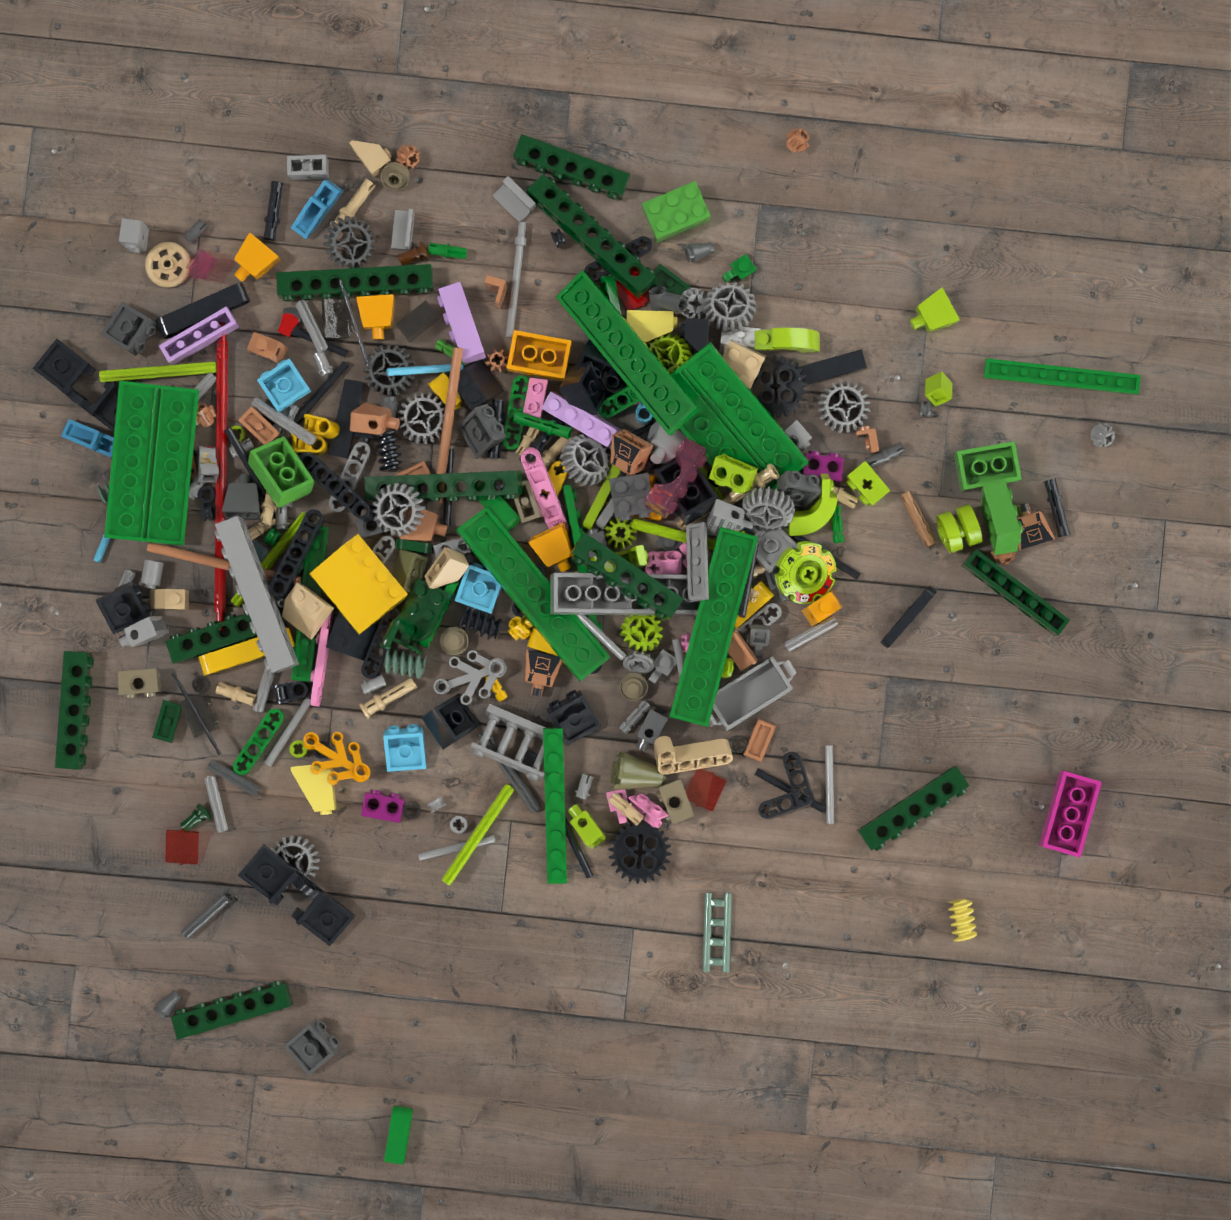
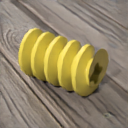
M967 899L948 901L947 903L953 904L952 907L948 908V911L955 913L949 917L956 920L951 926L957 927L956 930L952 931V934L958 935L953 941H966L977 936V932L972 931L976 928V924L970 923L975 920L974 916L969 915L974 912L973 908L968 907L972 905V901Z

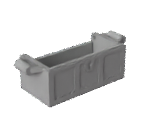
M771 656L718 689L713 711L720 722L717 723L711 714L710 727L722 725L728 731L793 690L790 681L797 672L789 660L776 662L774 657ZM783 664L790 678H786L779 665Z

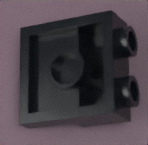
M133 581L115 588L113 592L96 599V603L113 635L150 617L151 607L148 601L143 602L141 595H143L142 590L138 584L134 585Z
M576 690L570 691L566 694L564 700H555L549 704L550 708L546 709L555 726L563 728V739L567 746L601 727L581 690L578 692Z

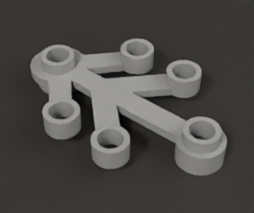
M471 650L467 653V659L471 662H478L486 667L478 670L462 662L458 657H451L449 660L450 667L458 668L468 674L449 681L438 679L433 685L434 691L437 694L445 695L451 688L470 682L466 692L460 698L462 704L470 705L473 702L472 696L481 678L488 676L484 687L479 690V696L483 699H488L491 696V688L496 678H500L506 673V663L499 658L490 661L480 656L477 651ZM472 653H476V658L474 660L470 658V655ZM454 659L458 660V665L456 666L452 664ZM496 665H500V671L498 672L494 670ZM441 684L446 685V689L443 691L440 690ZM486 689L488 695L483 697L482 691ZM465 696L470 697V701L468 703L464 702Z

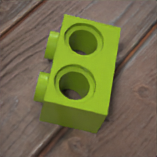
M722 454L716 456L709 479L714 480L715 484L719 486H728L732 488L733 492L743 494L752 489L758 468ZM722 468H725L726 476L723 474ZM739 475L743 477V483L740 481Z

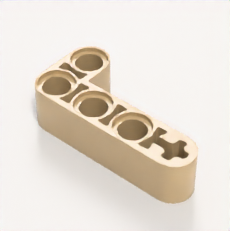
M668 736L659 737L654 742V756L659 773L663 775L726 765L733 760L727 739L674 747L671 738Z

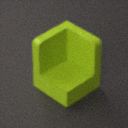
M941 371L925 380V396L935 407L952 399L953 384Z

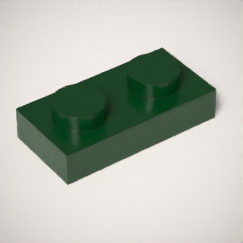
M661 264L654 270L656 276L654 285L656 287H665L666 292L682 295L684 291L691 288L690 285Z
M163 700L152 738L173 743L183 705Z

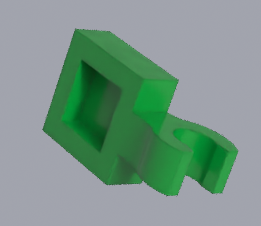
M747 254L730 264L732 270L723 274L722 279L725 284L736 277L739 281H742L756 272L757 269Z

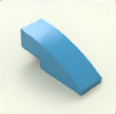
M329 179L323 180L314 196H311L291 229L303 238L308 239L333 208L344 190Z
M68 419L61 437L112 458L113 437Z

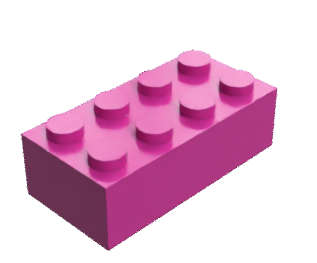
M1059 770L1038 845L1081 858L1102 782Z

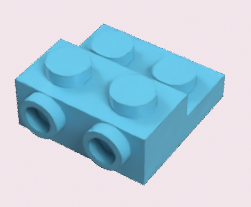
M290 359L280 361L276 365L277 367L271 371H265L257 379L278 412H281L311 392Z
M473 562L463 575L454 601L492 614L502 587L489 571L483 570V565Z
M410 724L407 728L399 729V726L393 725L384 730L383 739L387 772L426 769L423 727H419L418 724Z

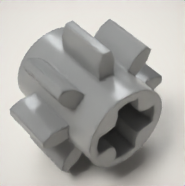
M1099 423V425L1093 427L1090 439L1094 441L1093 444L1095 446L1106 448L1113 443L1115 432L1111 430L1112 426L1106 423L1104 425Z

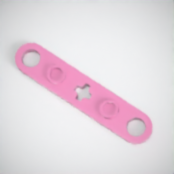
M526 448L522 452L521 462L548 528L564 522L568 532L569 523L541 454L535 448ZM533 453L536 456V461L528 462L525 456ZM542 489L550 492L548 497L541 495Z
M333 611L321 626V632H318L316 637V643L319 646L315 671L312 670L310 681L313 682L311 706L319 707L322 699L320 696H322L329 651L326 645L331 634Z

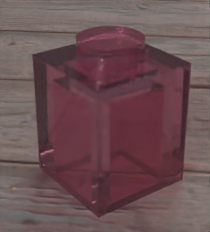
M198 249L186 266L190 271L188 274L196 280H199V278L205 280L218 260L202 249Z

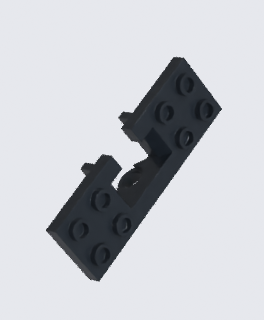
M56 338L32 369L114 432L119 386L114 382H106L103 386L106 390L97 402L93 404L75 390L73 385L84 372L91 377L97 369Z
M265 844L257 850L238 873L240 878L268 898V902L278 905L283 900L284 896L281 893L290 883H293L296 888H299L310 899H313L305 911L297 907L292 912L291 917L296 920L298 925H303L328 946L332 945L355 918V914Z

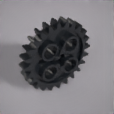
M773 355L772 361L769 357H766V363L762 364L750 390L772 417L775 413L778 419L781 418V413L788 417L789 410L795 413V406L801 408V405L798 403L799 401H806L802 394H808L806 390H803L804 387L809 386L808 383L803 382L807 376L801 375L804 371L803 368L797 369L799 363L795 362L791 365V358H788L785 362V356L782 355L779 360L776 355ZM775 370L778 371L777 383L781 385V388H778L779 404H776L777 391L773 389V386H776ZM789 371L790 379L784 382L781 378L782 374ZM766 373L771 375V380L768 383H764L762 380L763 375ZM785 391H790L792 394L788 401L783 399ZM771 392L772 400L766 403L764 395Z
M643 820L637 826L633 823V826L630 827L626 823L625 830L619 827L620 835L614 833L613 835L617 839L610 840L614 847L608 848L609 851L614 853L609 856V859H615L611 866H618L615 872L622 871V879L628 875L629 882L636 878L637 884L640 878H643V881L647 883V877L654 881L655 873L661 876L659 870H666L663 864L670 863L666 856L672 855L671 852L666 851L671 845L665 844L669 839L668 837L662 838L664 830L657 832L658 828H651L649 823L647 826L644 825ZM642 834V849L646 852L641 855V868L637 869L638 854L634 853V850H638L639 835ZM628 836L636 838L637 842L634 846H628L625 843V839ZM648 837L656 840V845L652 848H648L645 845V840ZM628 855L635 858V863L632 866H627L624 863V858ZM646 857L654 859L655 863L652 867L644 866L643 861Z

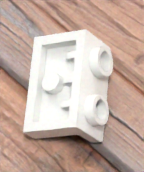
M722 327L719 353L721 355L724 354L731 339L755 350L754 330L761 329L742 327L741 331L735 328L732 333L729 328L724 332Z

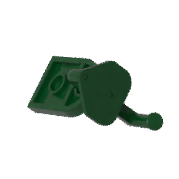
M417 579L399 616L392 621L380 646L385 649H391V643L394 641L422 655L423 652L417 649L419 642L426 640L433 634L452 595L439 588L431 589L426 582ZM398 629L402 634L400 640L394 638Z

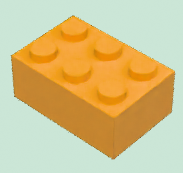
M514 330L507 371L563 382L567 373L572 341Z

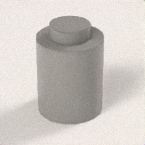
M144 560L141 583H144V588L156 589V586H160L164 563Z

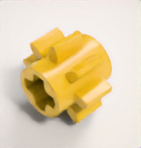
M516 616L510 620V629L507 631L515 640H518V638L524 640L530 636V627L533 625L525 616L522 618Z

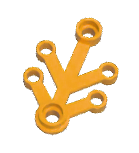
M309 732L305 734L302 743L306 749H315L331 759L324 762L314 761L310 767L313 774H320L322 770L344 767L349 771L340 773L332 771L328 774L327 781L329 784L335 785L339 780L351 778L357 782H365L369 779L370 769L366 764L362 763L358 743L351 742L347 748L348 753L353 757L354 763L347 760L342 733L334 732L331 736V742L335 745L337 753L319 743V737L316 733ZM337 736L340 738V740L337 741L334 739V737ZM307 741H312L313 745L308 744ZM350 747H355L357 750L353 751ZM313 766H319L320 769L316 770ZM361 771L363 775H359L357 772ZM330 776H335L337 779L332 780Z

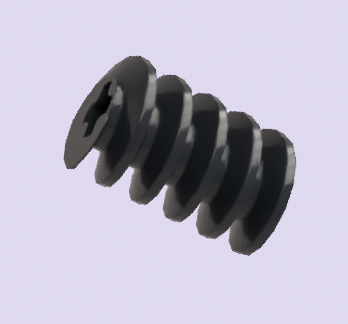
M387 430L382 435L374 437L376 441H380L375 446L381 449L377 452V456L382 457L378 460V463L384 464L379 467V470L382 472L402 469L398 465L402 464L403 461L397 460V457L401 456L402 453L396 452L401 447L394 444L399 438L393 437L394 434L398 433V430Z
M470 607L467 611L465 608L458 628L460 629L465 625V631H468L472 627L473 634L480 630V637L487 633L488 640L492 636H495L496 639L502 625V619L499 618L495 622V616L493 615L487 619V613L480 616V610L473 614V607Z

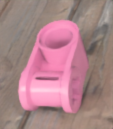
M650 551L647 553L648 565L645 566L647 574H681L682 555L680 552Z

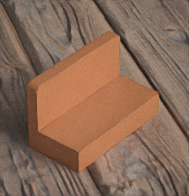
M487 275L485 279L486 289L498 293L495 303L497 308L501 309L507 291L506 280Z
M252 406L238 420L263 445L274 441L280 435Z
M735 627L728 653L740 671H742L751 664H756L757 658Z

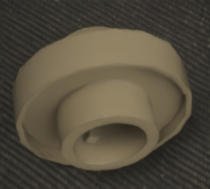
M390 162L382 169L381 181L388 189L394 191L402 190L409 182V171L401 163Z
M449 627L441 634L440 645L447 654L459 655L468 648L469 637L462 628Z
M629 672L620 681V692L628 700H640L647 693L648 681L639 672Z

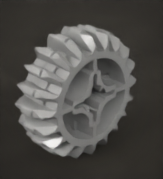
M727 281L725 286L721 283L718 284V288L713 286L712 292H708L707 298L704 301L706 318L710 319L711 325L716 324L717 330L723 327L724 332L727 331V328L731 329L732 333L735 328L741 331L742 325L747 327L749 325L748 321L752 322L753 315L756 314L754 295L750 294L749 288L744 290L743 284L738 287L736 281L733 285H730Z
M839 381L838 387L835 383H832V390L828 387L825 388V392L828 395L823 393L820 395L825 400L818 401V405L824 406L819 408L818 412L825 413L820 419L824 420L827 418L828 420L824 425L828 426L832 423V431H834L836 426L839 427L838 433L842 432L843 427H845L846 433H849L850 426L856 431V423L859 426H863L864 423L861 419H868V416L863 414L870 412L869 408H865V406L870 405V401H864L868 394L861 395L860 393L864 389L861 387L857 391L855 389L857 383H854L852 387H849L850 381H847L845 386H843L842 381ZM839 392V402L833 404V406H828L830 398ZM845 392L855 396L858 402L848 400ZM842 401L846 406H850L846 409V413L843 408L839 407L842 405ZM859 408L858 416L854 420L849 421L850 410ZM830 412L839 413L843 422L836 420Z
M421 392V398H418L415 393L413 394L415 400L412 401L409 397L406 398L409 405L401 404L405 411H398L399 414L404 415V417H399L400 422H404L399 428H407L403 432L404 436L411 433L409 440L412 441L417 437V444L423 439V443L427 445L428 438H430L432 443H435L433 438L435 435L438 439H441L439 432H442L445 407H441L445 404L443 401L437 403L439 401V396L437 395L432 400V393L430 392L427 398H425L424 392ZM422 403L432 404L438 410L426 411ZM416 406L417 415L409 421V414ZM421 410L426 416H429V419L426 418L428 420L426 422L428 427L422 420L419 421L422 415ZM440 415L439 423L432 431L431 422ZM422 425L427 433L415 432L411 429V426Z
M581 434L572 437L565 443L561 450L563 453L560 456V459L563 460L561 466L566 468L564 473L568 472L570 474L569 479L574 478L575 483L580 482L581 486L586 484L592 486L606 478L607 473L610 471L609 466L611 462L608 459L611 455L606 454L607 448H603L601 443L587 435Z
M395 483L394 486L390 484L387 485V490L382 488L380 490L381 494L375 496L379 501L373 502V505L377 508L373 509L372 512L378 514V516L374 517V520L381 521L378 527L385 526L384 532L390 530L391 535H395L396 532L398 536H402L403 533L408 535L411 533V530L415 531L417 529L416 525H421L422 522L419 518H423L425 515L420 511L424 510L425 506H420L419 503L423 502V499L416 498L419 496V492L413 494V487L407 489V484L405 483L401 487L399 483ZM397 494L406 497L409 500V502L405 503L401 501L400 497H397ZM390 497V508L388 511H385L386 501ZM406 506L402 511L392 513L396 508ZM412 508V516L408 522L407 511ZM388 517H395L401 525L393 523Z
M762 486L760 489L754 488L753 491H748L742 503V509L745 510L744 518H747V521L753 522V526H759V529H782L783 526H788L792 521L795 511V505L793 500L790 499V495H784V491L779 492L777 488L770 489L768 487L764 489Z
M294 835L290 836L289 842L286 837L282 838L283 844L280 841H276L275 844L278 849L271 847L272 851L278 855L282 852L285 861L288 863L291 862L290 857L294 859L300 856L296 861L297 866L293 865V867L308 879H310L309 875L316 877V873L312 870H319V866L314 865V863L320 862V859H314L313 857L318 854V851L311 852V849L315 847L314 844L307 847L308 839L301 843L302 837L298 836L295 841ZM296 846L303 851L295 855L288 851L286 847ZM307 855L309 864L305 872L301 862Z

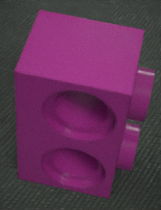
M809 451V454H804L809 461L814 460L818 463V469L811 470L807 464L802 468V475H816L820 478V474H828L833 482L840 483L842 481L844 458L839 457L840 454L828 453V456L820 455L818 451ZM828 463H835L837 471L830 472L827 468Z
M371 789L370 792L365 793L361 816L400 823L405 799L401 798V794L390 793L389 796L382 795V791ZM375 798L378 800L379 806L377 809H372L369 806L370 799ZM390 802L397 803L398 810L396 813L389 811L388 805Z

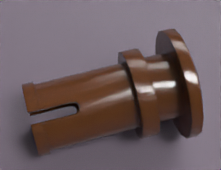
M422 241L419 242L420 246H413V249L398 254L402 266L415 260L420 261L423 257L426 260L429 259L428 250Z

